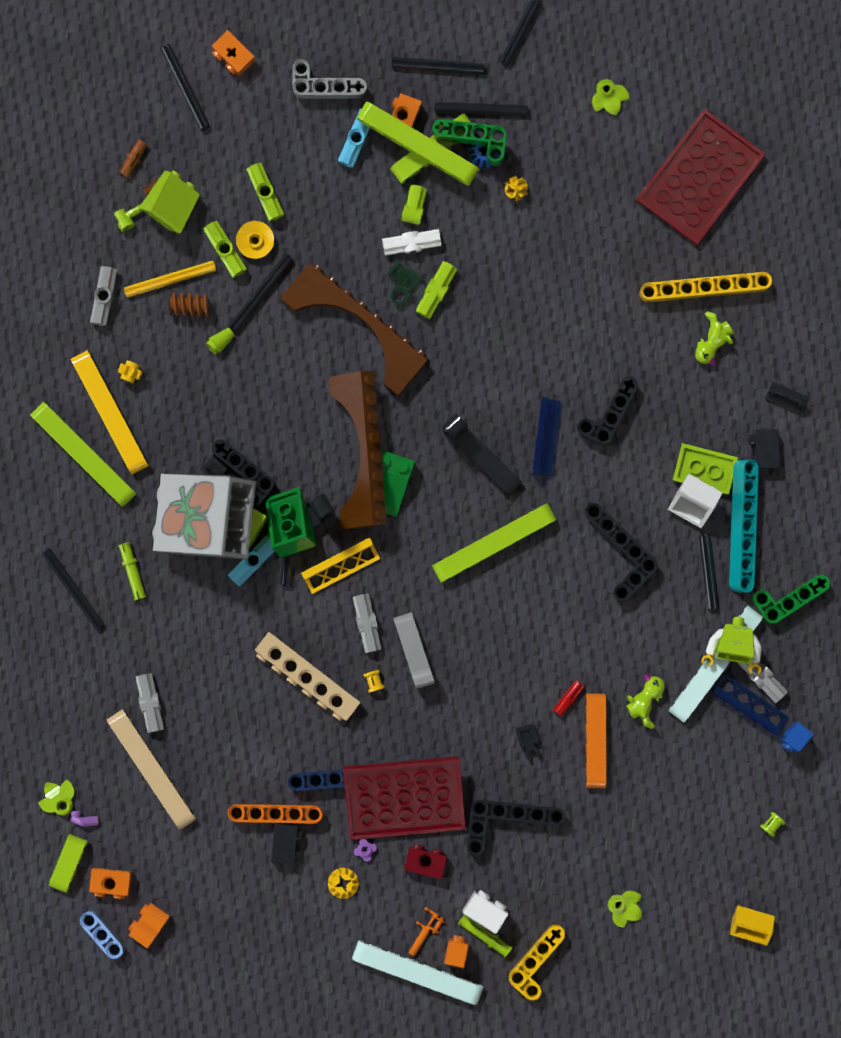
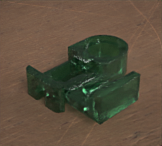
M399 260L387 272L389 277L393 276L397 279L398 285L392 290L390 295L392 303L397 306L405 304L412 296L410 292L420 281L423 282L422 276L413 269L410 270V274L409 270ZM402 292L405 298L403 301L397 302L393 298L394 294Z

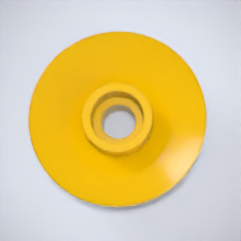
M250 221L238 230L236 245L244 256L251 259H259L266 256L272 250L274 235L270 227L265 223ZM258 238L259 243L253 244L252 239Z

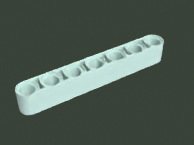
M748 605L745 607L744 612L739 615V617L745 619L744 627L751 628L753 631L763 618V616ZM712 655L713 664L709 666L711 659L708 658L668 711L684 723L730 661L716 659Z
M359 940L352 956L354 961L474 1005L478 1004L484 988L482 985L473 984L469 980L454 977V975L444 971L440 972L431 966L421 965L417 961L402 958L398 954L383 951L382 948L371 944L367 945Z

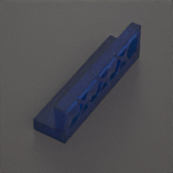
M542 397L532 475L551 477L561 402L559 400H551L548 397Z
M725 673L712 690L713 694L775 736L782 730L780 728L788 718L786 714ZM725 679L732 683L733 691L726 692L720 688ZM737 692H746L749 702L742 703L739 701ZM761 702L764 704L765 713L758 714L755 712L752 703ZM777 713L783 718L776 726L770 722L768 714Z

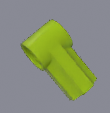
M411 185L401 221L420 225L427 188Z

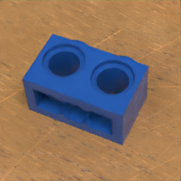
M793 722L779 740L783 742L781 746L788 752H800L813 736V733L801 723Z

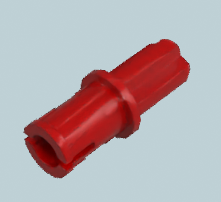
M574 681L567 692L562 694L563 697L553 710L560 716H563L570 705L575 703L574 700L583 690L584 686L579 681Z

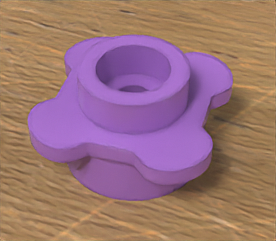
M361 839L359 846L354 849V854L361 856L364 861H370L371 855L376 851L377 847L375 844L368 843L366 839Z

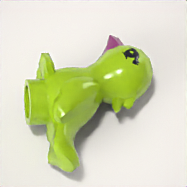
M708 311L705 313L711 325L708 331V340L705 342L701 339V342H698L695 356L700 363L716 366L715 354L717 349L726 342L730 345L733 344L730 336L734 333L727 321L720 323L717 315Z
M644 674L645 685L643 691L634 696V698L628 695L627 700L630 704L626 705V708L633 719L639 716L644 727L654 729L655 725L649 716L652 700L655 698L659 702V698H662L665 684L660 677Z

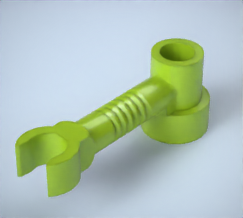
M141 204L127 212L124 209H120L114 213L121 232L134 227L135 224L132 217L143 211L139 208Z

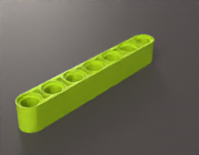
M369 102L364 104L356 117L364 125L467 186H470L479 171V168Z
M44 401L30 414L122 507L136 495V492Z
M546 503L432 565V568L442 583L446 579L470 568L481 560L505 549L557 519L549 504Z

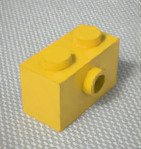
M737 905L732 918L730 935L767 945L773 933L775 916Z

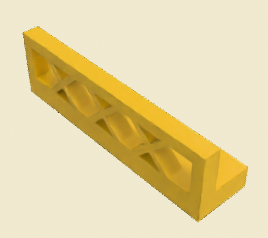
M368 538L301 574L311 593L314 594L374 563L380 557L371 539ZM370 547L375 557L369 561L361 559L363 550ZM346 559H357L355 568H344ZM343 561L342 566L336 565ZM359 561L365 562V563H363V564H361V565L358 566ZM332 566L340 568L339 575L336 578L327 576L328 569ZM315 575L324 577L322 584L313 588L309 578Z

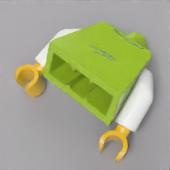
M734 617L732 624H725L724 629H718L709 640L706 649L707 655L702 657V664L705 658H710L709 666L713 664L712 655H714L716 659L749 664L748 671L751 674L752 668L756 666L757 674H760L761 667L758 663L761 659V645L753 634V630L744 627V618Z

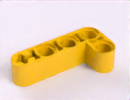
M558 924L551 925L509 973L510 983L529 1000H536L541 995L539 984L531 976L565 937L563 928ZM553 929L555 931L559 929L560 937L558 938L555 936L551 940L554 943L552 946L550 942L544 938L548 936V938L550 939L553 935L551 931ZM541 943L548 945L546 953L538 951V946ZM526 959H535V966L532 968L526 967ZM517 972L523 975L522 981L518 983L512 980L513 974ZM529 986L537 987L538 990L535 995L527 993Z

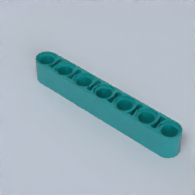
M738 460L733 467L729 585L734 592H750L753 590L755 583L759 471L755 460Z

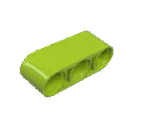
M72 834L68 835L48 886L65 893L68 892L70 888L68 886L74 878L77 864L80 863L84 853L83 849L88 843L87 840Z

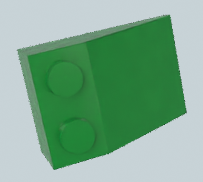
M381 450L386 514L397 517L415 461Z
M300 487L265 499L271 548L281 558L316 546L314 528Z

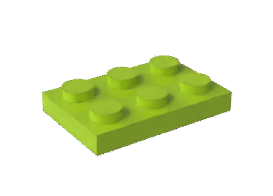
M682 443L672 481L683 483L687 475L690 474L702 482L715 487L722 494L729 495L733 479V467L738 457Z

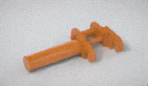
M427 907L424 909L433 915L426 926L418 921L416 922L423 929L408 952L414 957L429 934V930H433V934L435 932L439 934L438 928L441 923H445L443 917L438 918V914ZM436 918V919L438 920V922H437V924L435 925V927L432 928V927H431V924H432V922L434 921V919Z

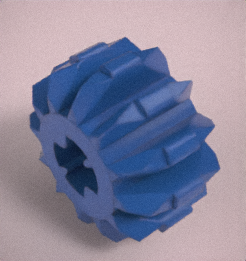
M473 145L474 147H468V151L471 152L468 157L469 159H474L473 165L480 162L479 168L482 169L483 163H486V167L490 168L487 153L486 156H482V153L479 151H482L483 148L487 149L488 146ZM493 152L490 156L495 159L500 157V153Z

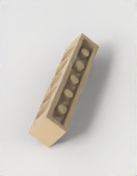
M270 632L267 633L255 649L258 652L256 656L264 663L268 660L273 664L271 668L279 674L285 673L288 676L286 680L296 686L298 683L302 686L304 694L310 698L312 696L318 699L317 704L325 710L328 707L333 710L332 715L339 721L343 719L347 721L361 703ZM274 649H279L282 653L281 658L278 660H274L271 657V652ZM289 661H295L297 664V668L293 672H289L286 669V664ZM305 672L312 675V680L308 684L303 683L301 680V676ZM318 685H326L327 693L325 695L317 693ZM334 696L342 698L343 703L340 707L332 705V698Z

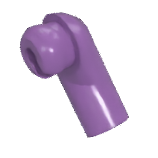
M80 811L71 812L70 820L74 824L82 827L98 825L97 816L81 817Z

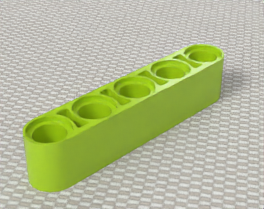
M464 113L453 120L470 122ZM449 127V135H452L451 127ZM457 129L455 134L462 136L465 134V131ZM434 136L430 137V139L447 148L448 150H450V146H452L455 143L440 141L434 138ZM410 152L396 162L390 170L399 182L404 184L407 178H412L421 171L420 169L423 166L427 167L430 163Z

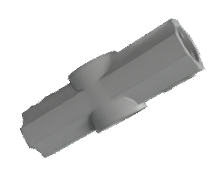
M101 266L97 289L94 293L95 299L90 319L92 324L107 326L117 269ZM102 292H108L109 294L105 301L99 299V295Z
M369 593L354 596L353 601L357 614L356 621L359 633L362 636L365 653L381 650L377 632L378 625L375 613L372 610Z
M738 663L749 675L751 681L753 680L757 684L756 686L762 689L774 703H777L787 693L786 689L774 678V674L764 664L758 663L761 667L760 674H757L756 666L752 668L751 674L748 671L749 664Z
M152 673L136 676L140 695L138 697L141 712L144 714L147 732L164 730L160 712L161 704H159L158 692L156 693Z

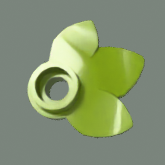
M602 79L596 86L597 93L592 98V105L595 111L605 108L608 113L616 116L620 111V101L629 100V93L622 85H615L609 79ZM605 85L609 86L608 92H604L603 87Z
M65 780L61 786L50 782L45 783L44 792L46 798L38 803L39 806L48 813L56 812L61 816L68 815L73 809L71 800L74 796V788L71 782ZM62 802L67 804V808L65 810H62L60 808V804Z
M626 891L622 895L610 897L608 909L612 912V920L617 926L624 928L627 920L637 921L642 918V911L636 905L642 897L639 893ZM619 901L620 906L616 908L615 904Z

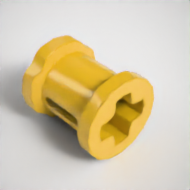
M380 669L363 674L367 678L369 693L385 688L379 676Z

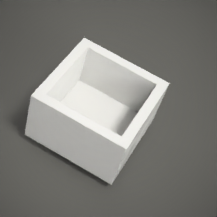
M688 474L675 494L668 510L702 528L714 510L722 492L702 482L697 477Z
M481 890L479 892L474 891L463 908V913L496 934L508 915L507 907L497 900L495 903L490 901V896Z

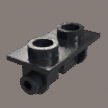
M772 381L765 399L800 414L808 396Z

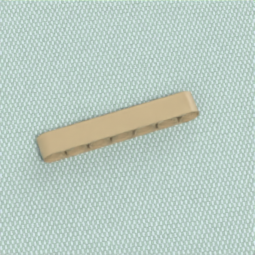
M124 709L108 718V724L176 826L181 830L195 821V815H192L189 806L180 797L179 791L173 782H170L169 776L163 767H160L157 758L148 749L147 743L141 734H138L137 728L131 719H128Z

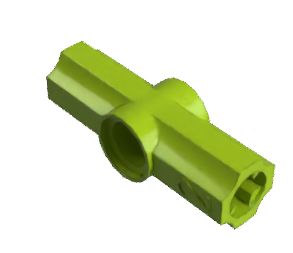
M256 163L247 168L248 175L269 222L284 216L262 163ZM263 188L270 189V194L262 196L260 191Z
M218 221L208 224L203 230L232 278L243 274L247 269ZM224 245L230 247L229 252L226 254L220 252L221 247Z
M442 262L435 277L430 280L425 289V295L416 309L418 314L428 319L431 318L439 302L443 300L444 294L447 293L448 286L456 274L457 268L447 262Z

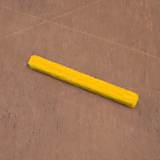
M209 261L124 288V292L127 297H132L216 271L214 261Z

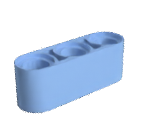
M87 911L81 916V926L109 958L117 959L124 953V944L95 911ZM87 915L94 917L95 922L93 925H88L85 922ZM101 929L107 932L105 940L98 937V931ZM112 944L119 946V954H113L110 951Z

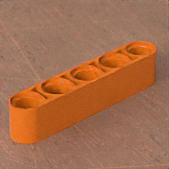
M586 693V788H606V694Z
M234 804L228 810V817L233 822L317 823L322 819L323 811L316 805ZM233 808L241 809L242 816L240 818L233 817ZM253 808L261 810L260 818L255 819L252 817L251 811ZM273 808L280 810V818L273 819L270 812ZM291 809L299 810L300 817L298 819L290 817ZM311 809L319 811L318 819L313 820L309 817Z

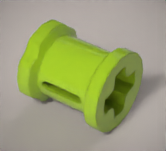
M771 812V817L765 824H761L760 827L770 836L774 837L777 829L786 822L774 812Z

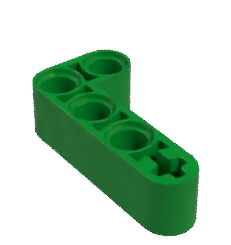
M438 119L433 123V136L437 140L488 146L487 160L489 164L499 166L504 161L507 135L503 127ZM440 127H443V128H444V130L442 131V133H439V132H438V130L440 129ZM449 127H451L452 135H449ZM463 129L465 134L458 136L455 134V131ZM477 131H482L484 133V136L482 138H476L474 136V133ZM500 133L503 135V138L495 140L493 135ZM493 152H499L501 156L498 159H493L490 155Z
M817 575L776 602L768 591L759 590L753 594L752 602L760 615L763 616V620L769 624H774L825 592L830 586V581L825 575ZM817 579L819 581L823 580V588L817 587L813 591L811 587L818 583ZM801 589L808 591L809 596L807 599L800 597L799 592ZM760 593L766 597L764 604L757 602V595ZM786 599L791 600L793 603L790 610L785 609L783 606ZM769 610L776 612L777 617L775 620H770L767 617Z

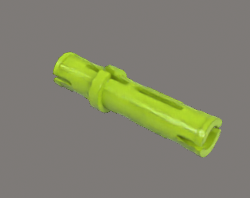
M127 542L118 545V547L120 548L123 558L122 565L126 568L134 600L145 598L146 595L136 565L137 558H134L131 543Z
M464 914L458 922L459 925L488 944V948L492 947L504 957L512 949L511 946L499 939L497 934H492Z

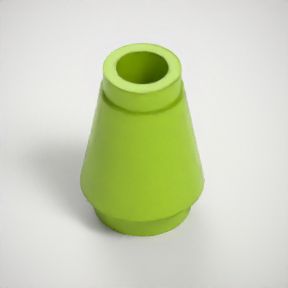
M227 327L208 338L209 341L206 342V345L216 355L218 352L221 353L235 335Z

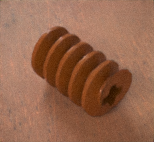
M173 292L169 301V315L171 316L174 311L175 315L179 316L182 311L183 316H187L189 311L191 317H194L197 311L199 317H202L204 312L206 317H208L209 299L206 293L203 294L202 298L199 297L198 293L192 298L191 293L188 292L185 298L183 292L180 293L179 297Z

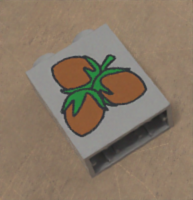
M161 474L160 486L157 490L156 524L152 532L154 539L153 551L179 555L248 559L256 482L223 476Z

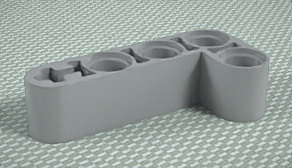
M300 59L293 64V91L298 98L359 99L367 94V84L362 78H310V67L307 61ZM300 66L307 68L303 74L298 73L296 70ZM347 84H350V87H351V88H350V91H351V92H348V85H347ZM299 85L307 87L306 91L302 93L296 89ZM318 85L326 87L325 91L321 93L315 89ZM337 85L345 87L342 92H336L334 88ZM357 85H361L360 92H357L355 89Z
M412 612L393 618L416 689L434 684L435 682Z

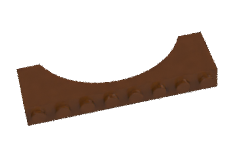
M309 263L280 297V300L295 313L310 307L327 306L342 309L361 319L374 332L382 347L386 367L383 385L399 397L427 363L425 358L427 355L419 348L417 350L410 346L412 343L404 336L400 338L396 334L397 330L391 325H384L381 322L383 319L375 312L371 314L367 311L368 307L362 301L356 302L351 298L353 294L346 288L340 289L337 286L338 282L331 276L327 278L323 275L324 271L318 265L314 264L312 266Z
M356 371L329 377L330 396L338 400L349 412L355 424L360 444L358 479L351 497L339 510L341 529H359L387 525L375 371Z

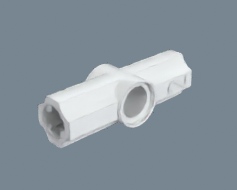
M439 229L425 232L412 231L403 233L402 236L382 239L385 256L404 252L405 254H410V251L420 252L422 249L441 246Z

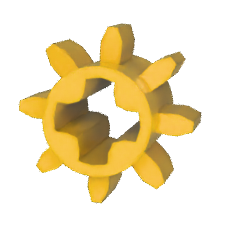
M514 176L505 182V193L510 199L515 197L516 201L528 194V185L523 178L518 179L517 176Z
M128 360L125 365L121 363L118 372L121 374L120 379L130 383H134L135 379L140 380L142 371L139 370L140 365Z

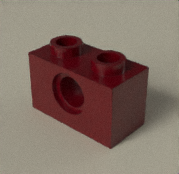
M414 844L413 847L409 846L404 870L442 879L447 855H443L444 851L434 848L432 852L424 850L425 846ZM424 855L431 858V864L428 866H423L420 863V859Z

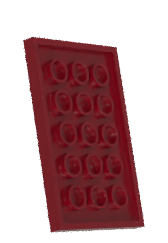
M704 109L637 197L636 201L697 246L763 159L765 153Z
M459 756L343 767L350 840L466 830Z

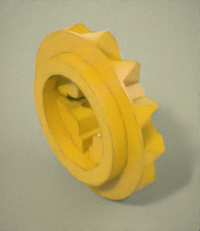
M348 868L334 870L328 879L330 892L333 896L340 899L353 896L359 886L357 875ZM340 875L344 880H351L346 884L347 891L342 886L335 887L340 883Z

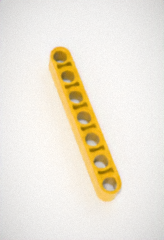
M766 272L650 282L645 283L641 287L639 295L645 302L762 292L770 287L772 278ZM758 278H765L767 280V285L760 286L758 284ZM739 280H746L748 282V287H740ZM726 281L729 284V289H721L720 282ZM702 283L709 284L710 291L704 292L700 285ZM682 285H689L691 292L688 294L684 293L681 289ZM669 286L672 289V294L665 295L662 288ZM645 288L652 289L653 296H645L643 290Z
M86 350L71 358L79 377L130 473L134 474L148 467L149 465L141 449L137 445L89 351Z

